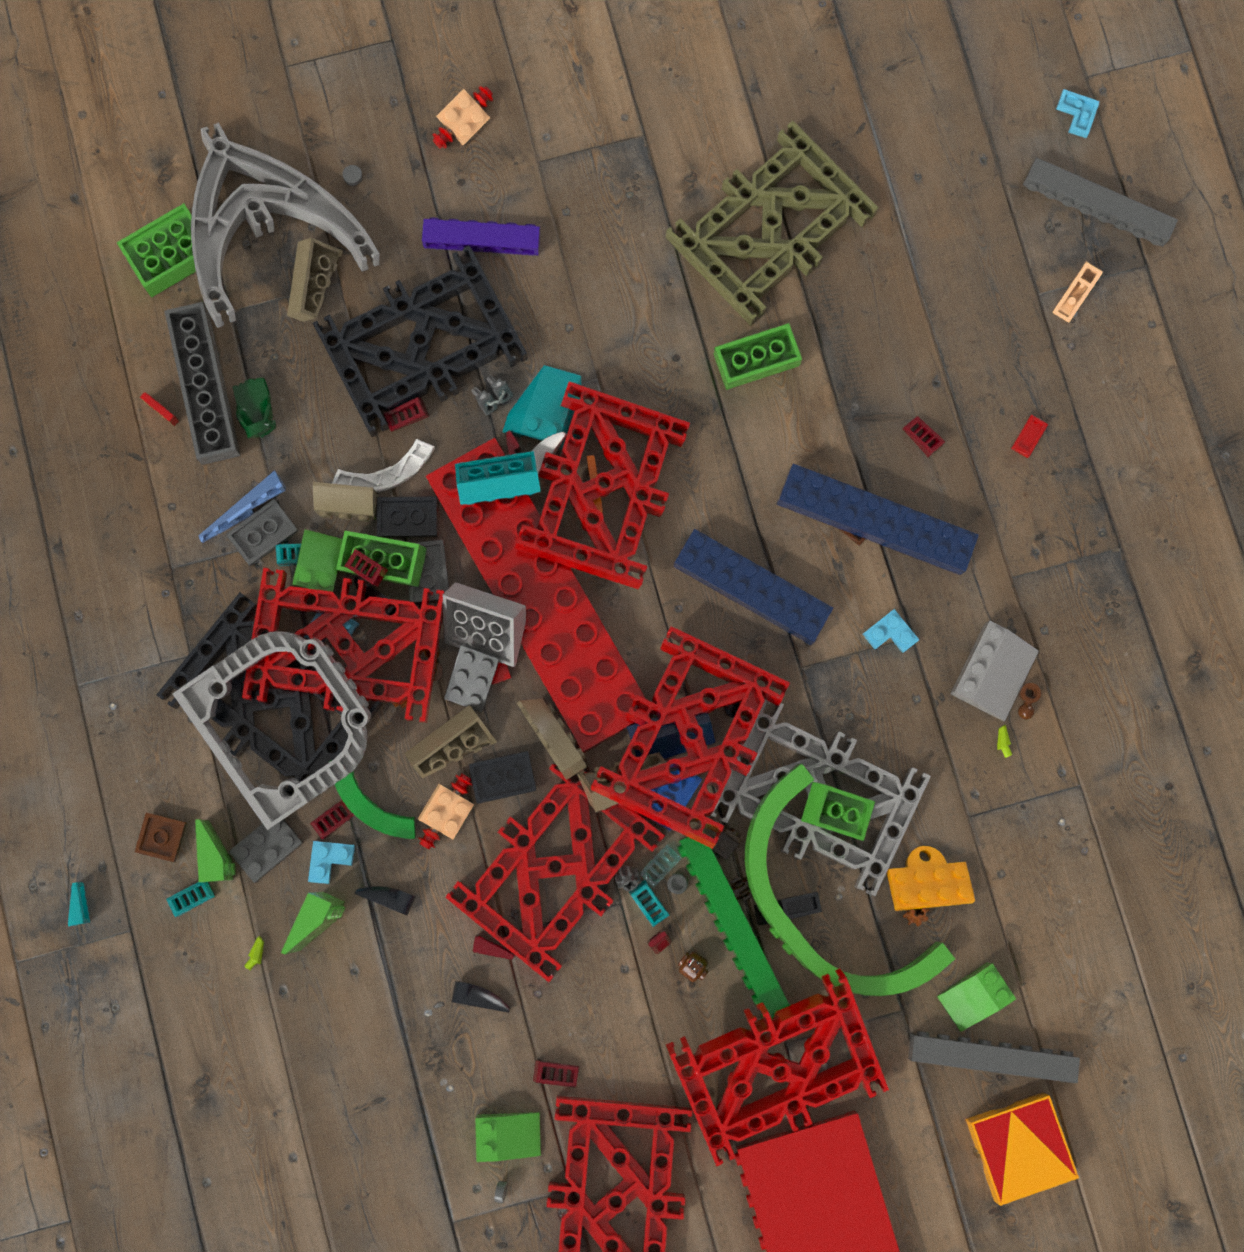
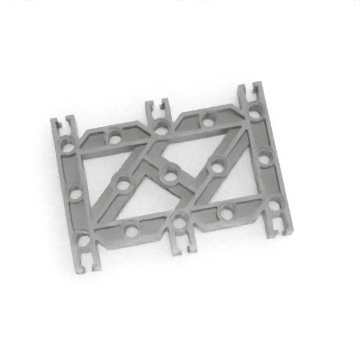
M765 700L746 742L742 745L758 754L753 763L749 764L752 767L747 776L731 769L732 773L714 809L715 811L719 803L728 806L725 818L720 817L719 821L727 824L736 805L741 815L752 819L757 806L761 802L756 797L765 795L778 781L777 775L779 772L786 774L797 764L804 765L815 779L813 782L824 785L826 783L823 774L836 771L881 793L868 798L875 801L870 819L887 814L870 853L829 834L834 831L802 822L801 819L784 811L780 812L772 830L778 833L790 831L781 849L786 854L789 853L788 847L793 839L801 842L798 854H794V858L798 860L802 859L810 842L814 851L851 869L863 867L854 887L864 891L865 887L862 884L867 875L873 877L874 883L871 890L867 889L866 893L876 896L931 776L923 773L918 787L910 784L913 775L917 772V769L913 767L908 769L901 784L897 776L865 760L856 758L849 761L848 759L857 742L856 739L847 738L846 742L849 745L845 752L837 749L839 739L844 738L845 734L837 732L829 749H827L824 740L787 722L775 725L784 704L776 705L777 709L771 717L763 712L766 703L770 704L769 701ZM759 719L767 720L768 727L766 729L759 727ZM796 736H801L804 739L805 743L802 747L795 744ZM767 739L807 757L804 760L749 778ZM833 754H838L841 758V762L838 765L831 761ZM738 756L736 759L741 762V757ZM871 771L877 775L875 783L868 779V774ZM813 782L805 787L808 796ZM907 789L911 790L914 794L911 801L905 797ZM725 791L733 793L734 798L731 802L724 800L723 793ZM713 811L711 817L716 818L717 814ZM800 826L804 827L807 831L804 838H800L797 835L796 831ZM890 826H894L897 830L895 837H891L888 834ZM837 844L843 848L841 856H837L834 853V847ZM873 863H877L880 866V871L877 874H873L871 871Z

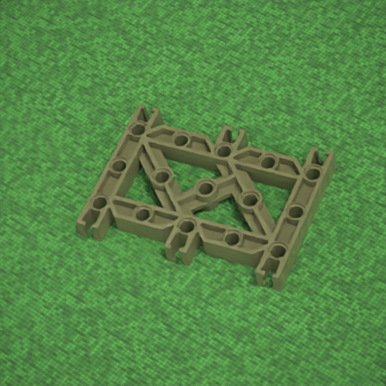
M793 120L787 125V133H791L795 139L792 140L782 129L778 134L777 141L784 148L779 150L753 173L751 183L738 169L733 172L731 180L727 177L723 181L722 190L728 196L696 223L695 232L681 218L676 221L675 225L676 230H680L684 235L682 238H679L672 232L673 229L671 227L666 230V239L750 326L755 323L757 316L760 318L765 314L766 306L758 298L763 297L789 274L793 263L807 277L812 272L813 266L805 261V257L814 262V266L817 268L821 264L823 257L815 249L847 222L849 215L863 227L868 218L872 219L876 215L879 208ZM802 145L805 149H799L797 146ZM800 164L825 190L808 189L802 185L794 188L774 186ZM774 169V170H776L778 173H775V174H774V173H771L769 170ZM824 172H829L831 176L824 175ZM729 181H731L732 183L736 182L739 185V188L736 189L732 184L729 183ZM748 194L750 197L744 198L741 195ZM801 196L804 200L800 201L797 200L795 197ZM850 199H856L858 203H852ZM751 206H763L762 238H752L749 235H740L739 237L718 236ZM782 207L792 208L795 211H802L805 208L827 209L793 240L781 239ZM860 208H863L869 214L864 215ZM720 218L722 222L717 223L713 219ZM772 220V221H774L776 224H775V225H770V224H768V221ZM822 223H827L830 225V227L826 228L822 225ZM690 242V243H692L694 246H693V247H687V246H685V243ZM746 245L748 249L742 250L739 246ZM798 247L802 249V252H796L794 248ZM718 256L736 257L740 260H747L748 258H769L770 260L743 283ZM716 269L720 274L714 275L711 271ZM772 272L775 276L768 277L765 273ZM744 297L747 301L740 302L737 298ZM752 306L759 314L754 313L752 315L747 308Z

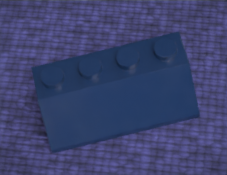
M708 713L695 715L698 725L703 730L706 746L716 743ZM659 717L653 718L651 720L658 721ZM675 722L661 727L648 755L659 752L663 759L686 752L684 745L680 741V734ZM634 724L627 727L630 740H632L637 727L641 725ZM693 732L686 733L690 739L696 738ZM634 750L636 757L642 756L641 751Z

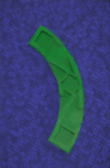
M353 771L334 784L338 794L349 810L368 826L390 836L406 839L416 838L415 817L400 816L380 809L360 790Z

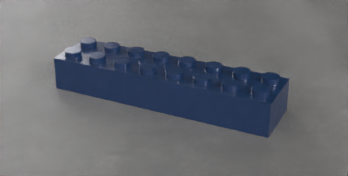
M696 529L693 530L674 562L676 569L809 645L815 642L833 610V607Z

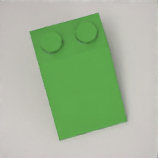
M305 529L291 586L333 592L338 572L336 567L343 539Z
M813 782L801 821L864 841L875 801L828 785Z
M196 819L199 882L233 880V876L236 874L235 863H232L229 853L209 820Z
M986 962L937 996L960 1032L1000 1011L1016 1000L993 963Z
M540 1112L481 1114L476 1116V1162L541 1156Z

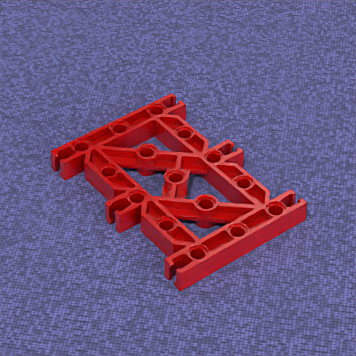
M569 381L561 406L575 412L560 456L546 452L541 464L538 477L553 482L549 488L538 522V529L522 524L519 536H527L533 539L534 542L529 543L518 538L514 549L639 590L643 583V575L646 572L647 566L631 561L636 553L647 513L661 517L665 509L663 505L667 501L669 493L655 489L654 486L658 481L668 444L681 447L686 439V432L690 423ZM568 393L576 397H579L580 399L568 397ZM589 399L592 404H587L584 400ZM621 412L628 413L630 417L623 416ZM612 424L649 436L639 470H637L630 458L625 442L618 436ZM659 425H664L666 430H662ZM591 428L603 449L604 457L610 461L614 469L602 472L597 477L583 483L577 473V469ZM671 429L681 431L682 434L679 435L675 432H672ZM573 434L580 435L581 439H575ZM610 447H616L619 452H613ZM648 459L654 460L656 465H651ZM547 463L549 465H552L556 467L557 470L544 468L545 464ZM561 470H568L570 475H564ZM599 482H605L608 487H601ZM624 487L630 499L617 542H615L603 520L602 512L597 509L593 501L600 497H607L611 492ZM637 495H643L645 500H639ZM568 499L581 521L582 529L587 532L595 548L556 536ZM650 499L660 501L663 505L653 504L650 502ZM555 505L559 510L553 511L549 506ZM588 518H594L597 523L591 524ZM627 530L632 531L635 536H634V537L628 536V535L626 534V531H627ZM543 541L547 544V547L541 548L537 542ZM582 554L585 556L586 560L581 561L576 557V555ZM615 567H621L624 573H617ZM628 572L639 573L640 579L629 576Z
M263 568L252 639L260 636L265 630L269 632L278 631L282 608L323 613L305 628L296 631L295 634L301 637L308 635L310 639L317 638L320 641L327 638L348 665L344 668V674L347 679H352L356 684V692L359 696H363L366 700L394 704H402L407 700L405 713L407 721H413L412 712L414 705L423 706L422 717H420L419 722L427 723L443 619V594L445 591H436V594H439L437 606L429 605V596H433L434 592L424 588L421 610H419L414 602L371 596L364 600L367 585L364 580H358V592L356 596L349 595L352 579L344 578L340 599L332 591L293 586L285 589L287 573L284 570L276 569V573L279 576L276 586L270 585V575L274 576L275 572L269 568ZM271 591H275L276 595L274 599L268 600V593ZM315 596V603L307 605V599ZM355 601L356 607L353 610H347V604ZM389 607H396L395 614L387 615L386 611ZM429 612H436L437 616L434 620L426 619ZM353 617L403 624L387 637L379 640L375 646L365 653L343 626ZM343 641L350 642V646L346 650H341V643ZM416 641L410 683L367 678ZM310 643L308 651L313 650L316 646ZM384 646H390V652L387 655H381V648ZM430 651V658L428 660H421L422 652ZM274 652L246 670L242 698L252 701L253 685L257 684L260 685L257 700L259 702H267L269 684L271 682L277 689L321 694L326 690L323 708L329 711H334L335 708L331 707L334 694L318 671L287 667L297 660L292 652ZM262 670L263 675L261 679L255 680V672ZM302 675L303 682L300 685H295L294 679L296 676ZM380 685L384 686V693L379 696L375 695V688ZM418 691H424L425 697L421 701L415 700V693ZM337 706L336 710L343 712V707Z
M670 626L660 650L673 657L653 695L652 702L636 695L627 713L626 719L641 726L637 727L618 766V774L601 766L597 777H603L610 781L611 786L607 787L599 784L594 779L590 790L713 849L724 825L707 817L712 815L732 773L731 769L745 776L749 773L752 766L749 764L747 766L736 758L740 756L753 763L758 753L742 745L746 742L765 700L779 706L790 682ZM669 638H672L679 642L680 645H675L673 643L668 642L667 640ZM690 646L693 651L688 652L683 647ZM726 663L729 669H723L720 664ZM691 665L729 682L715 688H705L699 693L675 700ZM673 680L676 685L670 686L666 681ZM757 681H763L766 684V686H759ZM770 686L782 690L781 695L770 690ZM709 697L712 699L713 703L708 704L704 701L703 698ZM741 701L722 744L708 749L703 738V730L698 725L695 715L711 713L717 708ZM637 705L646 711V715L637 713L633 709ZM655 714L659 717V720L652 721L649 715ZM741 715H747L750 721H743ZM675 722L680 734V741L684 745L688 756L671 759L667 763L640 771L661 727ZM693 732L696 738L690 739L686 733ZM637 749L641 751L642 756H634L632 750ZM724 750H730L733 753V757H727L724 754ZM672 767L677 768L679 774L673 775L669 769ZM708 772L691 809L652 791L653 789L668 784H676L683 779ZM620 785L624 788V792L617 793L614 787ZM707 786H714L717 792L710 793L707 790ZM657 803L661 805L662 810L659 812L653 810L652 804ZM697 822L700 829L693 830L690 827V823ZM704 828L716 832L715 838L713 839L702 832Z
M552 764L549 770L562 779L565 784H557L551 789L528 818V830L512 817L508 818L507 824L510 825L512 822L520 832L514 839L504 833V827H501L497 833L510 842L514 848L502 850L477 881L476 894L462 882L458 881L454 888L460 887L467 894V898L464 899L463 903L452 897L454 894L452 891L445 896L446 899L547 982H550L554 976L552 974L550 976L547 975L540 968L544 961L547 960L555 965L557 972L562 967V964L548 954L546 950L556 949L584 914L583 903L600 917L606 910L603 908L600 911L592 903L596 895L599 894L608 900L607 906L612 904L614 900L599 889L597 885L608 884L635 850L634 839L653 852L657 845L651 846L643 839L647 830L659 836L657 839L659 842L665 837L664 834L634 810L619 803L615 804L610 808L601 810V812L624 830L595 866L588 798L581 782L575 783L570 779L566 780L563 774L555 769L557 767L556 764ZM548 803L555 805V812L550 815L544 812V807ZM568 804L573 854L536 858L535 843ZM637 822L644 825V831L641 834L633 831V825ZM578 829H585L587 831V837L584 840L576 838L575 834ZM522 835H527L530 839L529 844L525 847L520 846L518 842L519 837ZM615 854L618 856L619 863L616 866L608 864L607 858L609 855ZM555 860L561 863V870L556 873L550 869L551 862ZM496 867H501L504 871V875L500 879H496L493 876V870ZM515 868L517 869L523 932L487 904ZM575 875L577 890L543 931L538 879ZM589 886L593 889V896L591 898L582 896V889ZM527 893L535 895L536 900L534 904L528 905L524 901ZM471 899L475 900L478 904L475 911H470L467 908V902ZM557 920H566L568 924L567 929L563 931L558 930L556 927ZM505 925L509 928L510 932L507 937L499 935L498 930L500 926ZM532 952H539L542 959L539 963L531 961L530 955Z
M841 968L835 970L839 977V983H841L839 986H833L829 974L821 976L828 996L817 993L776 1011L772 1020L764 1003H759L756 1007L757 1010L760 1009L764 1018L755 1022L757 1020L756 1016L752 1015L749 1008L744 1010L751 1030L740 1027L699 1045L694 1055L685 1036L680 1038L683 1046L681 1049L683 1052H686L684 1054L676 1056L673 1048L675 1047L674 1043L666 1044L716 1166L723 1164L722 1158H719L716 1151L723 1148L724 1152L727 1151L730 1160L736 1158L729 1139L740 1142L780 1124L784 1115H786L793 1132L799 1130L795 1123L796 1118L794 1115L801 1113L804 1119V1126L811 1125L812 1121L806 1105L815 1108L857 1090L860 1082L869 1098L877 1095L876 1091H873L869 1083L871 1081H875L876 1085L879 1084L883 1092L889 1090L849 982ZM816 1027L812 1037L808 1038L804 1043L805 1052L799 1063L785 1059L780 1053H767L769 1047ZM839 1028H841L852 1059L818 1073L821 1065L829 1060V1049ZM738 1062L736 1069L728 1075V1085L715 1109L702 1077ZM757 1072L771 1076L776 1082H789L788 1087L741 1107L744 1099L752 1093V1082Z
M557 1096V1107L560 1106V1103L573 1105L572 1113H559V1109H556L554 1120L575 1122L569 1129L565 1178L569 1183L549 1182L548 1192H552V1190L565 1192L564 1200H551V1197L547 1198L548 1208L567 1209L562 1213L558 1252H580L582 1225L603 1252H632L622 1240L620 1234L610 1225L609 1221L622 1212L637 1196L646 1206L643 1252H650L648 1248L654 1243L660 1246L657 1252H665L667 1225L662 1218L684 1220L683 1207H680L679 1211L667 1209V1202L681 1201V1205L685 1206V1194L665 1192L670 1188L674 1147V1138L668 1130L691 1132V1123H686V1125L674 1123V1115L687 1114V1116L692 1117V1109L689 1107ZM577 1106H586L588 1109L587 1113L579 1115L576 1112ZM620 1109H627L629 1111V1116L626 1119L618 1117L617 1113ZM664 1112L669 1113L671 1116L670 1120L666 1123L659 1120V1116ZM608 1125L653 1129L649 1175ZM590 1138L608 1159L611 1166L623 1178L620 1183L610 1189L596 1204L585 1193ZM580 1148L583 1150L584 1155L581 1158H575L572 1155V1151ZM617 1152H622L626 1157L624 1161L617 1162L614 1159V1155ZM665 1156L667 1158L666 1164L663 1166L656 1164L657 1157ZM571 1192H577L580 1198L573 1202L568 1198V1195ZM613 1196H619L622 1201L619 1205H613L610 1199ZM659 1199L664 1204L662 1208L655 1209L652 1206L653 1201ZM567 1236H573L576 1242L573 1245H567L564 1239ZM609 1240H615L618 1246L610 1249L606 1243Z

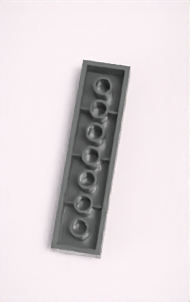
M204 302L165 310L196 459L202 465L241 456L211 318Z

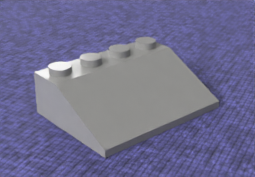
M455 582L443 594L444 643L460 648L462 643L498 655L500 656L499 662L514 667L517 662L526 623V606Z
M988 621L984 624L950 694L1005 721L1039 651L1008 629Z

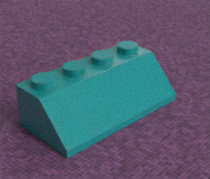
M534 451L455 464L456 484L461 505H472L476 502H490L500 498H513L519 495H533L541 492Z

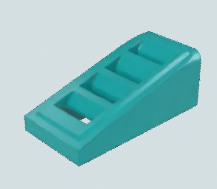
M301 543L276 545L277 565L280 567L296 565ZM291 550H295V559H292ZM283 551L287 552V559L283 558Z
M646 880L638 883L634 890L628 891L653 927L669 916V913ZM647 889V891L637 897L638 894ZM651 895L652 898L643 904L641 903V901ZM656 902L657 905L648 911L646 910V908ZM661 909V912L657 914L655 917L652 918L650 916L657 910Z
M83 882L72 883L68 927L90 923Z
M198 882L170 896L166 901L174 916L179 917L214 898L215 895L208 882ZM200 886H202L206 894L204 898L199 890ZM194 890L198 901H195L191 891ZM184 895L187 896L188 900L191 903L190 905H187L183 897ZM177 899L183 907L181 910L176 902Z

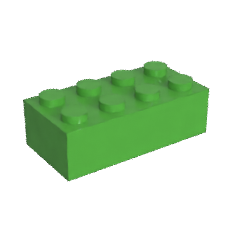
M789 323L717 346L713 354L726 390L799 367L802 361Z
M350 531L344 532L336 570L346 574L357 575L345 567V564L356 549L388 569L382 579L383 581L419 587L427 548L410 542ZM357 556V558L353 562V567H355L356 563L360 559L359 556ZM363 560L358 570H361L362 566L366 562L365 560ZM369 563L368 567L364 571V574L367 573L368 569L372 564ZM376 567L374 568V570L372 571V573H371V575H370L369 577L372 578L373 574L375 573V571H376V569H377Z

